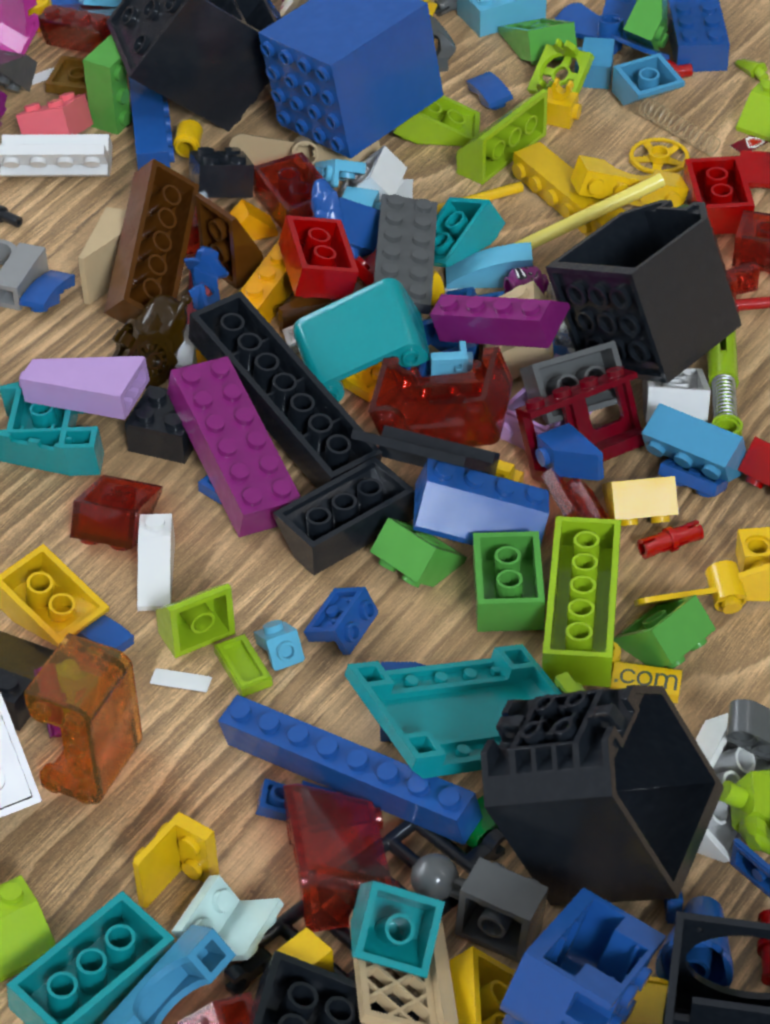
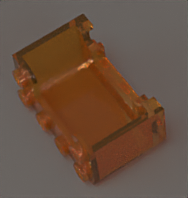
M68 633L24 691L29 714L33 719L41 723L52 724L61 729L64 750L54 764L47 763L40 770L41 786L52 793H61L75 798L83 804H99L143 739L134 670L131 660L122 651Z

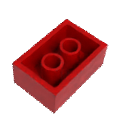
M740 156L685 159L683 180L689 188L686 197L688 205L692 202H705L708 217L715 234L752 232L755 204Z
M286 215L278 244L294 296L340 300L352 294L359 271L342 221L338 219Z

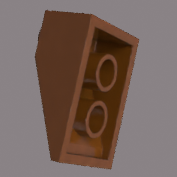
M199 193L195 195L200 247H211L219 252V260L229 272V275L222 279L236 289H239L246 284L263 261L262 252L237 218Z

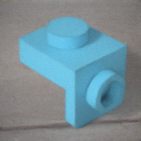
M274 620L267 622L263 625V629L254 632L257 645L267 651L271 667L275 671L304 661L305 657L298 631L285 621Z

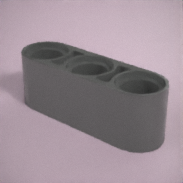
M738 699L730 702L726 739L732 744L770 762V709L747 699Z

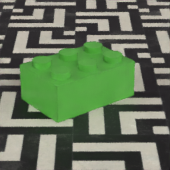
M539 531L473 533V571L477 632L544 630L545 593Z

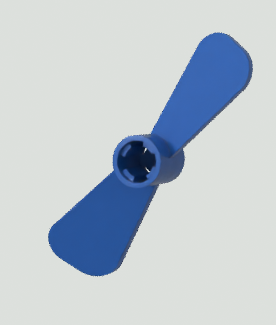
M572 3L567 5L554 18L556 20L574 22L576 38L615 39L614 54L623 48V44L649 55L660 53L665 59L670 60L669 54L624 38V18L621 15L609 13L599 16L581 3Z

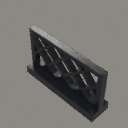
M384 425L382 436L355 429L352 430L351 439L379 445V449L383 452L382 457L423 467L427 458L495 476L500 458V453Z

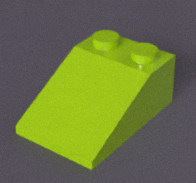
M442 96L395 128L393 133L403 140H409L416 144L464 146L479 134L480 112L446 96Z

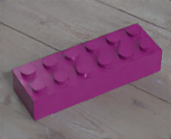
M226 356L171 370L167 394L182 420V425L238 537L278 527L273 517V512L301 498L229 357Z

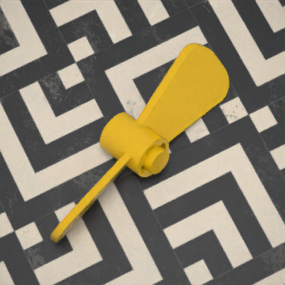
M730 560L713 563L705 570L709 588L634 600V605L639 607L693 595L697 597L711 595L716 610L725 614H733L740 611L747 601H770V563L739 572L736 562Z

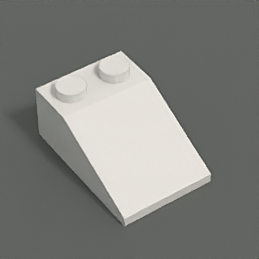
M687 368L669 383L642 380L643 415L646 423L650 420L659 403L708 422L711 390L703 369Z

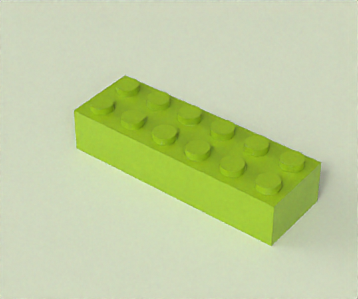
M556 516L542 655V669L553 683H555V676L568 672L576 683L579 682L581 685L611 687L621 520Z

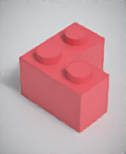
M74 92L63 93L59 95V99L47 102L48 105L40 106L39 102L24 106V111L16 115L21 135L79 134L93 125L86 95H75Z

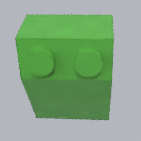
M637 0L623 29L627 39L656 50L663 49L669 38V34H667V0Z
M540 18L498 26V32L521 60L530 61L531 65L538 64L545 45H554L557 38L563 43L569 40L577 46L575 24L572 21ZM560 56L554 60H563L564 57Z

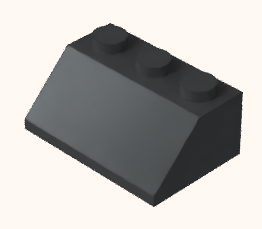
M614 340L531 364L519 370L528 399L534 397L545 398L552 395L554 389L564 386H576L579 384V380L585 377L602 376L606 374L605 371L607 369L622 366V362ZM614 387L585 398L589 412L618 404ZM562 408L541 415L547 425L564 420Z

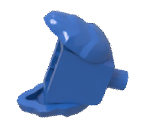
M324 178L315 180L312 185L310 202L313 217L341 220L355 259L358 256L363 258L372 254L376 250L380 210L338 197L337 192L332 189Z

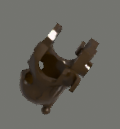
M184 294L181 301L169 295H157L151 298L146 303L142 313L135 319L129 318L121 330H117L111 339L116 343V351L112 357L143 356L146 358L150 378L149 383L145 387L146 389L149 385L158 387L165 383L167 379L169 380L170 371L177 369L175 366L178 363V350L184 341L183 335L188 321L185 307L192 301L189 294Z

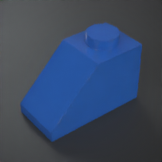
M570 423L537 435L536 459L542 467H545L554 476L595 481L604 479L603 452Z

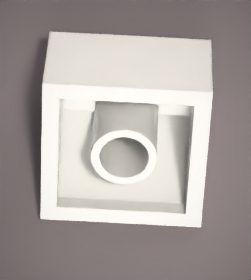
M384 145L362 161V163H366L365 174L356 175L355 180L345 179L338 197H342L346 187L350 186L378 190L379 202H381L382 194H396L397 190L404 183L403 176L407 167Z

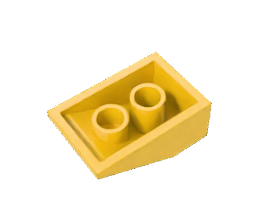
M44 544L0 574V609L13 622L58 648L107 613L110 608Z

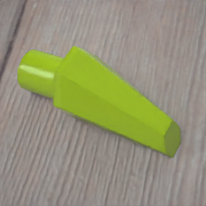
M740 59L735 62L736 67L751 76V78L757 77L759 81L763 78L768 80L769 75L766 73L767 67L765 63Z

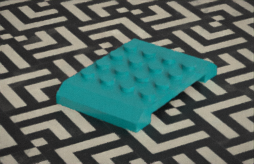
M523 644L495 647L491 658L411 668L385 670L379 661L348 664L344 674L411 770L423 779L482 770L481 751L485 743L489 739H494L499 746L502 740L496 725L500 717L503 716L501 713L508 700H530L547 694H562Z

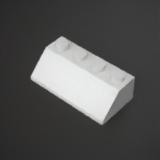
M728 713L705 720L695 740L722 784L727 780L737 783L750 771L770 769L769 761L732 744L726 739ZM720 800L718 801L697 852L724 863L731 860L733 840L736 838L741 839L740 833L735 831L731 824L730 805Z

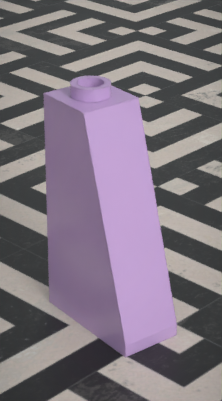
M143 356L32 359L27 368L20 374L19 386L22 389L25 402L125 420L149 383L150 378L146 358Z

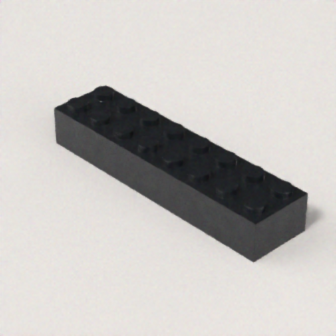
M241 291L190 314L189 340L207 361L226 356L229 357L266 430L316 488L374 457L381 461L383 452L375 444L351 439L352 430L363 431L361 427Z

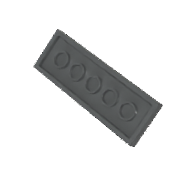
M382 194L373 283L385 278L398 280L409 294L419 312L429 314L432 300L438 202H432L427 199L406 198L396 194Z

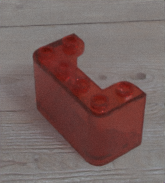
M499 346L484 348L482 361L474 360L473 372L421 377L417 366L407 370L399 365L398 357L383 359L368 410L379 435L382 436L384 425L471 447L492 445L499 441L513 387V379Z

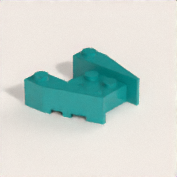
M19 382L0 386L6 415L9 416L7 429L0 430L1 462L68 476L101 475L104 449L98 426L76 427L78 414L85 413L25 402Z

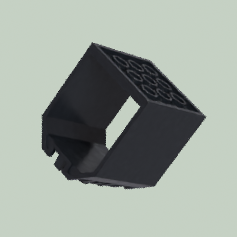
M659 200L621 212L545 267L557 301L567 302L570 305L564 322L575 352L615 340L624 369L637 372V379L669 383L742 326L738 306L732 293L731 284L708 217L705 202H692L690 205L683 204L676 208L673 207L672 200Z
M629 685L622 689L604 688L555 695L547 694L530 700H508L501 713L503 716L500 717L496 725V729L502 739L499 746L494 739H489L481 751L484 807L531 877L540 882V884L549 887L547 896L549 904L551 906L568 905L583 887L608 902L678 899L724 786L664 687Z

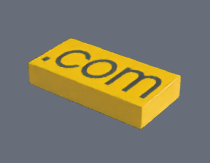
M614 661L610 689H622L629 685L663 686L672 702L678 704L683 670Z

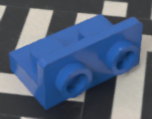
M366 587L334 588L303 632L309 642L335 641L343 655H350L378 615V609Z

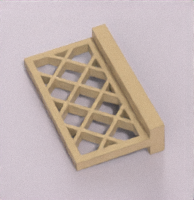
M354 909L352 910V912H351V914H350V916H349L350 934H351V919H352V915H353ZM440 921L427 978L394 970L401 977L396 980L384 970L387 967L353 958L360 1023L459 1024L443 921ZM373 975L384 987L379 989L368 977ZM409 984L421 996L416 998L404 986ZM393 993L405 1005L399 1007L388 995ZM377 1002L388 1014L371 1010V1004ZM413 1011L425 1023L415 1021L408 1013Z

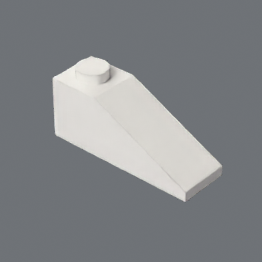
M172 513L140 514L138 530V611H156V609L171 604L175 553Z

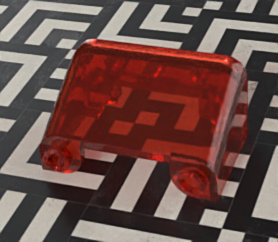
M298 783L283 785L289 845H292L295 857L300 896L303 900L305 928L307 927L312 932L350 927L349 916L355 907L360 884L374 880L400 888L399 881L391 880L379 830L383 829L381 808H374L373 802L370 800Z

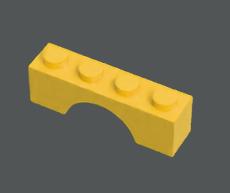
M583 155L578 156L570 178L578 195L604 200L660 173L666 186L629 203L635 206H644L659 200H672L673 207L677 208L684 204L689 192V188L680 174L655 169L651 175H635L612 166L604 159Z

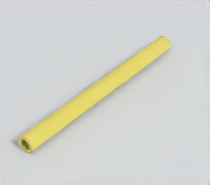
M658 173L515 243L531 242L533 250L666 186L662 175Z

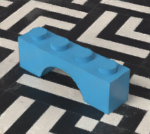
M191 925L102 1024H161L165 1016L181 999L192 991L211 984L236 954L213 928Z

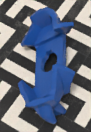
M202 246L197 249L194 257L184 258V262L192 274L193 288L188 290L192 298L193 307L196 310L220 301L217 280L229 275L228 270L219 260V252L211 247ZM205 286L211 290V296L206 295Z

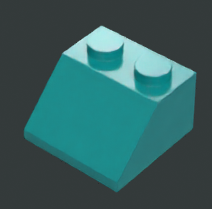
M374 880L360 884L351 919L352 958L421 978H427L445 902Z

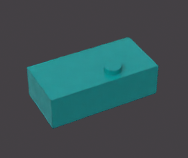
M121 891L6 984L8 1008L25 1024H101L174 945L175 938L126 893Z

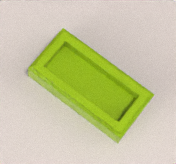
M245 634L214 645V652L242 697L273 686L270 673Z

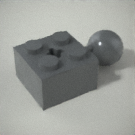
M431 853L424 855L414 864L411 871V884L417 894L441 901L448 897L459 900L454 934L520 963L525 951L538 938L541 932L549 887L540 884V882L533 878L519 875L506 869L499 863L490 862L479 857L467 879L459 877L458 870L453 861L442 854Z

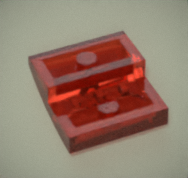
M551 468L541 475L563 516L610 519L594 491L582 479L572 478L569 482H566Z

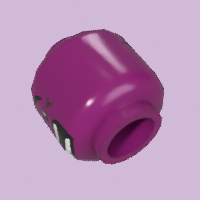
M537 266L513 268L504 279V291L507 293L519 285L534 281L544 295L548 291L549 282L547 276L542 274Z

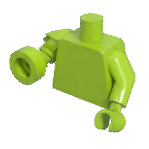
M770 769L750 771L737 783L729 780L725 781L722 784L724 789L719 800L731 806L732 827L740 833L743 840L753 851H762L770 855Z

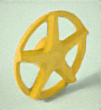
M667 138L644 139L636 143L629 152V164L631 163L636 169L647 174H653L655 169L661 170L665 164L675 167L661 171L677 173L684 169L685 159H690L688 150L681 143ZM651 142H665L673 145L669 148L663 145L653 146ZM641 145L649 152V155L634 157V151ZM681 149L685 154L684 161H679L671 158L670 155ZM639 163H652V169Z

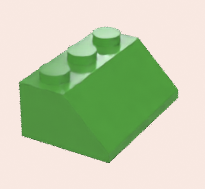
M110 35L83 59L88 106L93 121L91 127L118 135L132 122V112L130 110L127 71L113 37Z

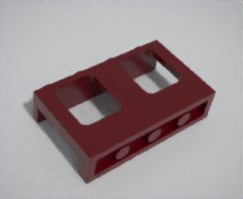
M623 366L611 367L602 376L585 377L579 380V384L576 386L559 387L552 391V395L545 398L534 397L525 401L526 405L515 409L532 479L549 484L564 478L554 476L549 470L538 463L535 455L537 437L532 421L536 417L562 408L565 424L570 423L603 452V462L645 445L641 434L644 428L640 426L630 382L638 378L637 372L624 369ZM614 387L620 409V418L593 429L585 398Z

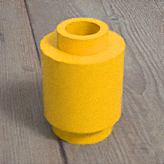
M188 119L178 124L173 146L179 156L189 158L190 151H198L203 135V128L198 122Z

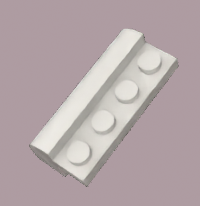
M109 134L2 135L0 145V176L109 177L112 167L113 144Z

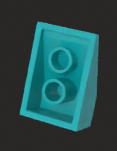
M449 197L437 214L434 266L448 268L493 243L506 223L490 200Z

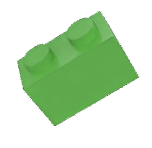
M389 517L370 550L371 553L380 558L378 563L393 572L397 569L404 574L402 579L417 588H419L420 584L434 587L464 564L467 559L465 555L434 535L413 530V524Z
M693 595L654 605L614 637V642L647 666H666L672 669L685 661L684 655L705 645L707 643L706 637L716 628L698 597Z

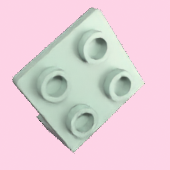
M209 875L171 932L179 939L191 925L211 927L236 954L231 961H246L257 952L260 941L268 929L275 924L277 915L284 906V903L280 898L240 901L220 875Z

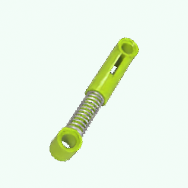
M735 330L707 352L708 384L712 390V424L742 436L743 423L737 417L736 388L738 387L739 379Z

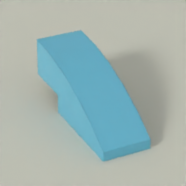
M531 242L492 247L476 252L448 268L445 267L446 289L469 287L503 288L504 279L513 268L533 266Z

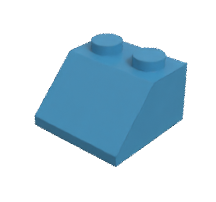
M660 53L613 66L612 93L623 106L643 101L646 98L667 94L685 86V81Z

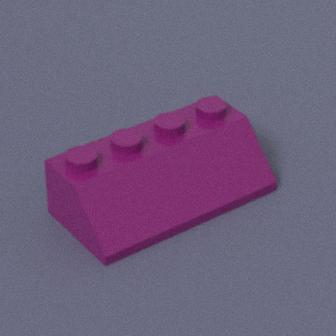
M441 294L430 316L440 341H466V343L549 348L570 309V305L567 302L553 300Z

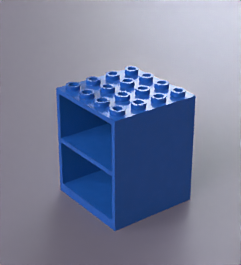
M309 0L258 32L261 43L260 49L264 56L266 74L269 78L272 90L271 96L275 103L276 118L279 124L350 159L444 96L428 3L422 0Z

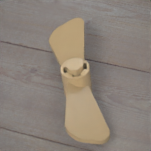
M240 133L232 137L229 147H237L244 151L254 164V167L293 160L298 166L307 168L313 166L315 162L332 159L362 162L380 149V142L377 140L351 159L302 135L296 137L293 141Z

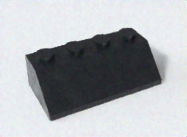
M374 457L273 512V517L294 558L310 573L316 575L376 541L388 517L406 523L413 520L415 490L378 458Z

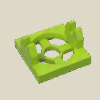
M557 38L554 45H545L527 90L530 94H535L542 89L547 90L548 87L552 86L557 72L566 69L568 70V75L564 80L559 81L560 86L572 80L574 83L572 92L580 93L594 60L593 54L580 51L569 40L563 43ZM560 56L564 57L561 65L555 68L547 67L548 63ZM573 59L578 63V73L572 72L569 68ZM543 75L549 76L553 81L549 80L547 84L542 77Z

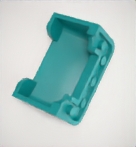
M394 278L382 279L301 317L295 322L293 327L294 337L303 363L338 402L342 400L345 393L341 380L390 357H394L404 367H415L430 360V352L421 313L403 285Z

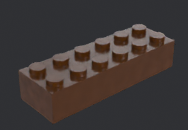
M152 159L134 173L104 309L106 315L123 324L129 318L135 319L140 315L146 303L157 295H169L177 299L196 207L195 195L198 194L200 185L155 159Z

